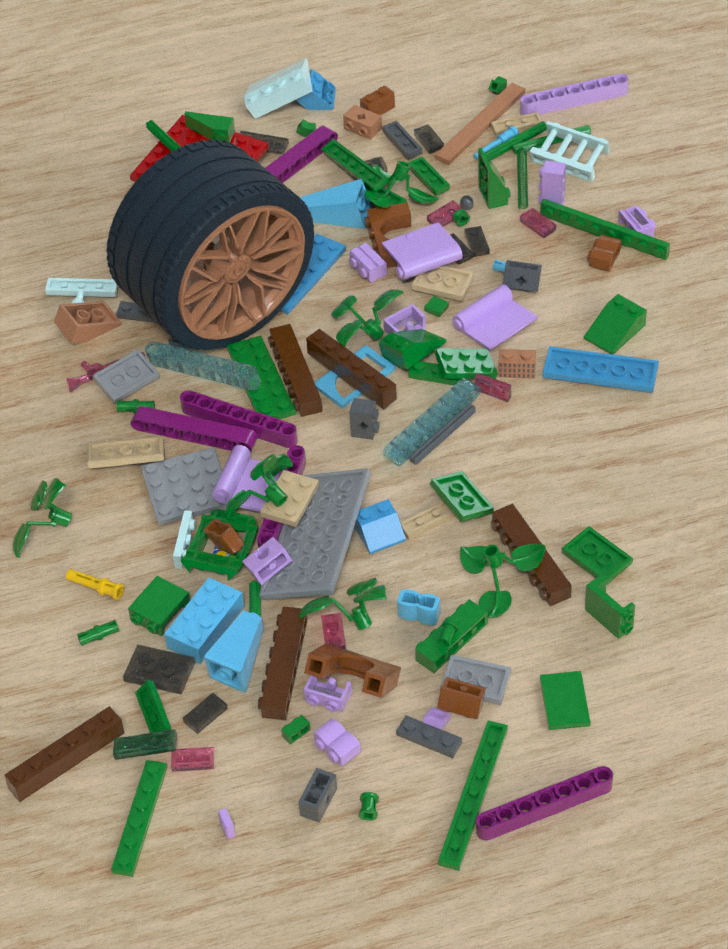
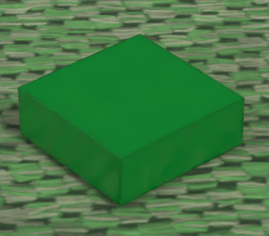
M433 296L424 306V311L440 317L449 307V302Z

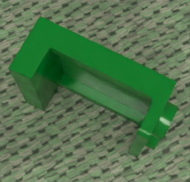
M600 575L586 585L585 610L615 637L620 639L622 636L631 633L634 628L635 604L631 602L625 607L618 604L606 593L607 579Z
M156 576L128 607L130 620L135 625L143 626L152 634L156 633L163 636L164 626L180 607L185 608L190 602L189 592Z

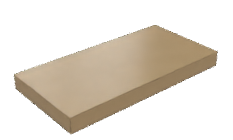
M163 436L88 444V469L164 461Z

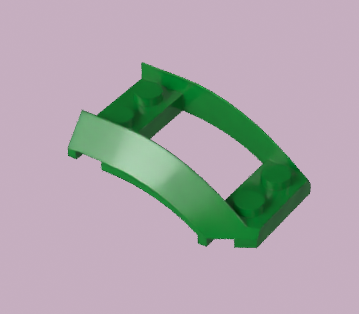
M221 509L212 510L211 515L202 514L198 530L186 550V555L181 557V563L189 573H191L193 568H197L199 570L216 572L217 574H227V581L230 580L242 567V561L247 558L258 530L254 516L234 512L229 520H227L226 510ZM219 519L222 523H229L238 532H246L243 540L244 545H242L235 558L203 552L209 539L203 529L211 521Z

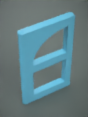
M367 345L354 353L361 359L367 356L383 368L380 373L386 377L396 370L395 365ZM330 370L314 383L320 393L343 409L352 403L353 398L360 397L362 393L356 389L343 398L335 387L339 376Z

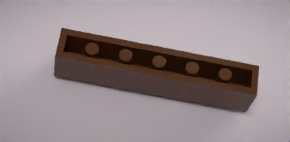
M291 324L270 328V336L267 337L270 347L274 348L272 349L274 359H278L279 371L284 373L282 375L285 385L289 386L288 393L290 398H294L293 405L295 410L299 411L301 417L322 412L321 397Z
M318 329L306 338L307 353L370 400L376 401V404L382 409H385L397 400L396 384L324 331Z
M513 503L492 512V529L499 533L502 543L508 546L510 553L523 545L542 544ZM545 550L543 559L538 567L531 571H523L529 576L531 584L539 590L542 600H546L549 606L571 598L572 585L547 550Z
M283 606L281 614L277 615L276 625L278 629L274 630L273 642L275 643L274 647H270L269 659L271 661L266 664L265 670L267 679L262 682L263 697L258 699V709H261L262 718L287 721L308 622L307 615L303 616L302 619L299 617L302 608Z
M110 706L6 773L4 776L8 789L19 802L23 801L123 735L122 719Z

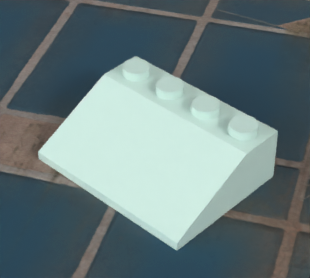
M305 58L249 85L244 95L245 106L254 119L313 91L308 60Z

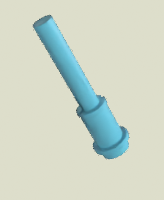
M509 126L505 132L497 136L496 140L482 148L483 151L486 152L518 135L517 128ZM478 152L473 154L475 160H478Z

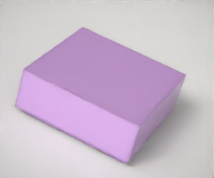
M432 707L425 714L423 723L442 730L450 721L451 714Z
M227 809L219 810L220 824L226 838L235 837L234 826Z

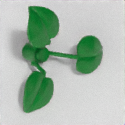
M404 161L397 162L392 175L383 171L378 164L373 166L374 169L387 178V184L390 185L383 196L374 191H366L364 197L375 205L388 208L392 205V201L386 197L392 186L396 183V180L403 182L406 179V191L409 192L408 196L412 199L428 204L437 201L439 198L419 189L409 187L411 175L408 172L411 165Z
M391 289L375 300V306L372 308L375 320L368 319L365 321L351 307L357 301L355 296L351 295L342 300L331 312V316L333 318L340 317L349 309L359 320L344 325L336 334L337 341L346 347L348 340L359 328L365 331L372 340L379 339L384 334V331L379 325L381 321L378 318L377 311L403 294V291Z
M272 454L258 463L252 469L250 478L255 481L262 475L269 485L265 490L266 496L252 490L240 491L228 502L226 506V519L229 520L230 516L249 499L251 494L265 500L267 503L271 501L276 507L283 505L288 496L278 486L274 476L286 468L293 467L291 459L286 454H281L278 457Z
M54 478L49 487L44 480L40 483L38 490L32 498L31 510L36 511L39 505L42 504L43 509H50L48 518L51 519V522L27 521L26 524L22 523L13 540V551L16 557L20 558V550L28 537L30 525H51L55 527L58 524L63 527L68 526L72 513L52 504L57 495L67 486L60 479Z
M528 544L517 547L511 553L512 559L506 556L505 552L500 553L496 545L460 547L461 563L467 572L478 574L484 570L485 566H490L492 569L496 591H487L479 599V606L488 612V618L501 616L509 609L512 603L510 592L500 591L495 568L501 566L504 558L509 563L515 564L516 568L520 571H531L541 563L546 550L545 545Z
M375 577L349 587L346 591L347 595L357 593L353 601L354 603H359V606L351 610V615L334 598L323 596L308 602L302 608L299 617L302 619L303 616L324 609L331 603H334L348 617L349 621H354L358 630L365 629L372 624V621L365 608L364 601L386 600L385 585L375 586L377 583Z

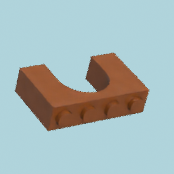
M408 203L391 205L388 208L367 209V217H364L365 225L369 227V239H373L371 241L372 248L387 263V268L396 267L397 262L382 246V242L390 240L383 235L391 230L411 227V212Z
M325 643L308 653L304 673L321 679L333 673L354 675L364 679L362 692L382 698L397 687L401 667Z

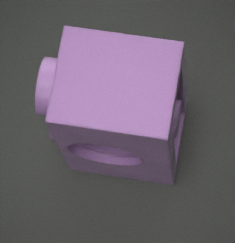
M272 537L242 562L249 573L262 585L290 563L292 559L285 548Z

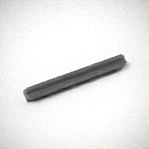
M471 403L467 404L409 456L410 462L414 465L418 464L476 412V407Z

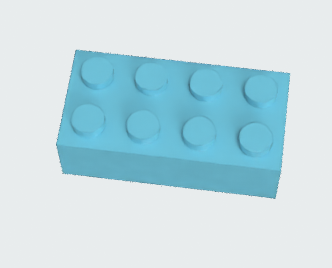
M208 577L164 633L167 649L201 664L204 661L205 654L224 634L244 608L243 593Z

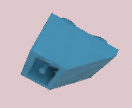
M311 69L309 72L313 91L296 99V101L308 110H332L334 108L336 87L333 83L323 78L321 74Z

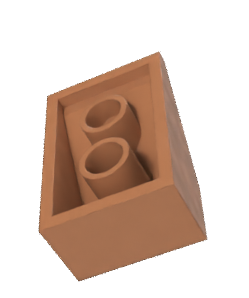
M105 301L60 304L54 319V323L71 344L88 342L122 324Z

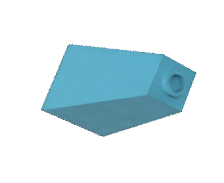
M362 179L301 197L308 206L314 223L365 228L364 217H367V209H372V202L364 197L367 190Z
M243 610L204 656L211 679L244 693L248 689L264 629L262 619L258 614Z

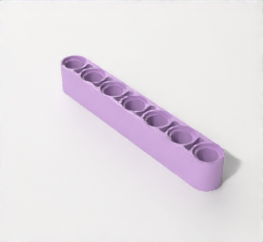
M616 74L523 95L520 98V114L525 115L538 112L540 115L624 96L628 93L629 78L625 74Z

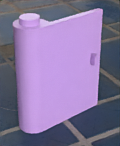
M439 222L382 242V246L397 262L396 273L403 280L462 259L460 246Z
M501 284L454 315L452 324L455 329L460 330L490 351L537 320L538 317L515 302L511 290L506 285Z
M236 445L233 447L212 492V497L215 501L227 505L242 490H252L266 496L265 490L269 485L262 475L255 481L250 478L252 469L261 461L250 459V451L245 446ZM280 473L274 476L276 482L278 480ZM251 494L249 499L240 508L260 512L266 501Z

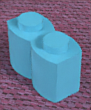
M401 590L397 600L398 616L404 620H418L426 625H436L440 616V598L432 594H419L413 590Z

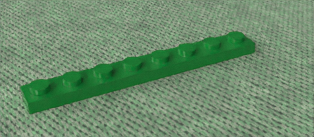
M547 199L541 201L540 216L599 237L605 235L622 240L621 244L664 260H667L669 257L670 243Z
M487 721L442 848L438 866L460 871L476 819L480 813L508 731V725Z

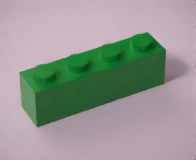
M470 599L464 604L459 605L456 612L446 617L443 621L452 619L458 624V630L454 633L448 647L442 646L437 642L443 629L441 624L437 629H433L424 641H420L415 648L416 661L433 674L450 659L451 655H455L488 624V612Z

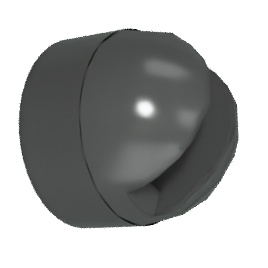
M465 195L460 199L461 209L467 211L474 207V201L471 196Z

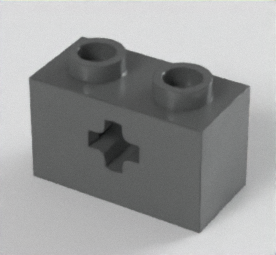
M507 260L503 284L511 290L523 289L526 292H538L542 265Z
M353 398L349 411L351 437L373 440L380 426V422L377 421L379 409H376V401Z
M319 768L315 769L298 801L300 816L320 823L337 790L336 774Z

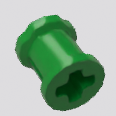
M372 792L362 793L360 795L361 809L359 810V817L362 820L368 821L377 819L376 804L379 802V796Z

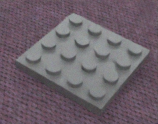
M214 447L165 459L164 461L141 465V471L158 526L181 521L184 511H192L193 517H197L202 514H209L215 509H226V504L219 503L212 497V492L222 472Z

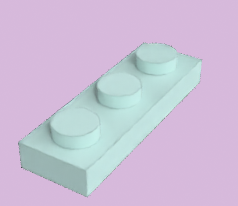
M184 511L173 554L174 565L178 569H183L184 565L181 563V557L186 555V550L192 542L191 533L196 529V519H193L192 511Z

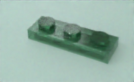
M176 730L114 738V759L119 760L176 751Z

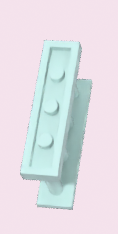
M547 121L546 126L549 135L541 148L532 147L530 150L531 162L544 166L545 160L566 163V174L593 182L595 178L593 165L601 152L609 154V141ZM555 136L564 139L556 153L547 152ZM570 141L579 144L571 159L562 157ZM585 147L594 149L586 164L577 162Z

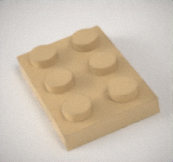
M441 266L416 275L412 283V290L463 301L474 279V272Z
M283 470L277 480V484L288 498L280 507H276L271 501L265 502L260 511V517L297 527L319 487V480Z

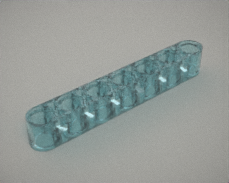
M150 342L145 347L148 360L153 366L248 390L257 389L261 384L257 369L252 365L159 342Z
M462 378L389 442L383 450V457L398 466L404 464L414 451L467 404L472 403L479 396L481 387L467 378Z

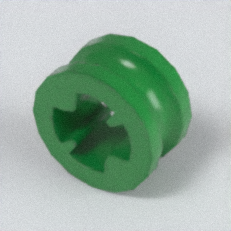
M459 209L453 214L452 219L461 227L469 222L470 215L464 209Z

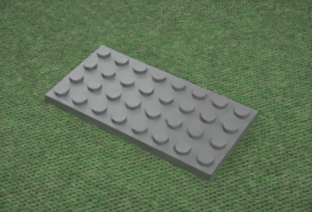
M368 468L303 475L319 480V487L297 527L283 524L278 542L285 548L292 561L263 583L259 594L262 600L330 595L334 593L371 475Z

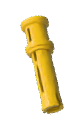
M72 568L66 573L67 581L97 590L100 595L106 594L113 597L114 600L121 599L124 593V584L113 583L108 578L99 579Z

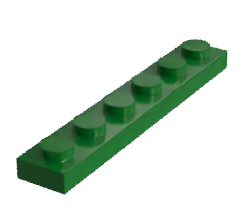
M332 139L321 148L323 154L358 180L362 179L363 183L375 193L388 183L384 175L335 139Z
M146 760L111 868L112 874L134 876L168 768L167 763Z

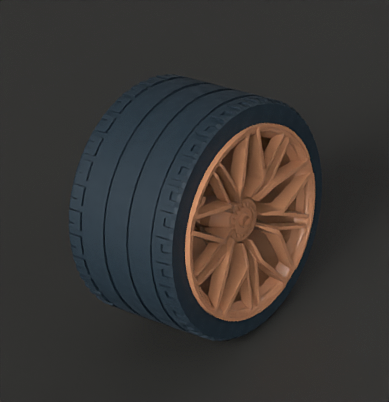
M202 140L180 147L159 159L129 189L120 203L110 227L106 249L107 264L117 286L178 343L191 349L213 350L226 347L228 344L239 342L252 335L267 324L285 306L298 288L309 265L314 244V224L311 212L308 210L305 202L244 150L227 141ZM219 234L220 240L214 244L212 240Z

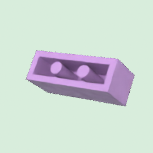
M545 160L544 167H540L539 177L542 180L539 183L541 193L538 203H541L543 199H547L564 205L566 163Z

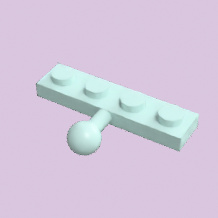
M48 278L45 291L46 295L76 296L72 300V304L84 303V296L116 297L118 286L113 279Z

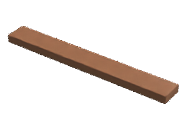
M511 83L435 154V159L447 165L452 163L490 127V122L496 121L525 94V88Z

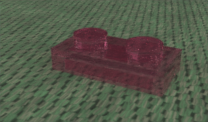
M452 200L427 215V221L430 224L439 222L443 227L453 221V214L457 210L464 208Z
M534 208L520 215V221L543 238L556 231L557 225Z
M477 373L475 376V391L509 402L511 399L510 384Z
M341 613L321 615L324 642L346 649Z
M214 747L171 749L172 772L214 769Z

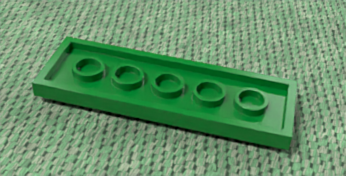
M262 336L228 344L227 351L254 411L277 419L296 415L294 405Z

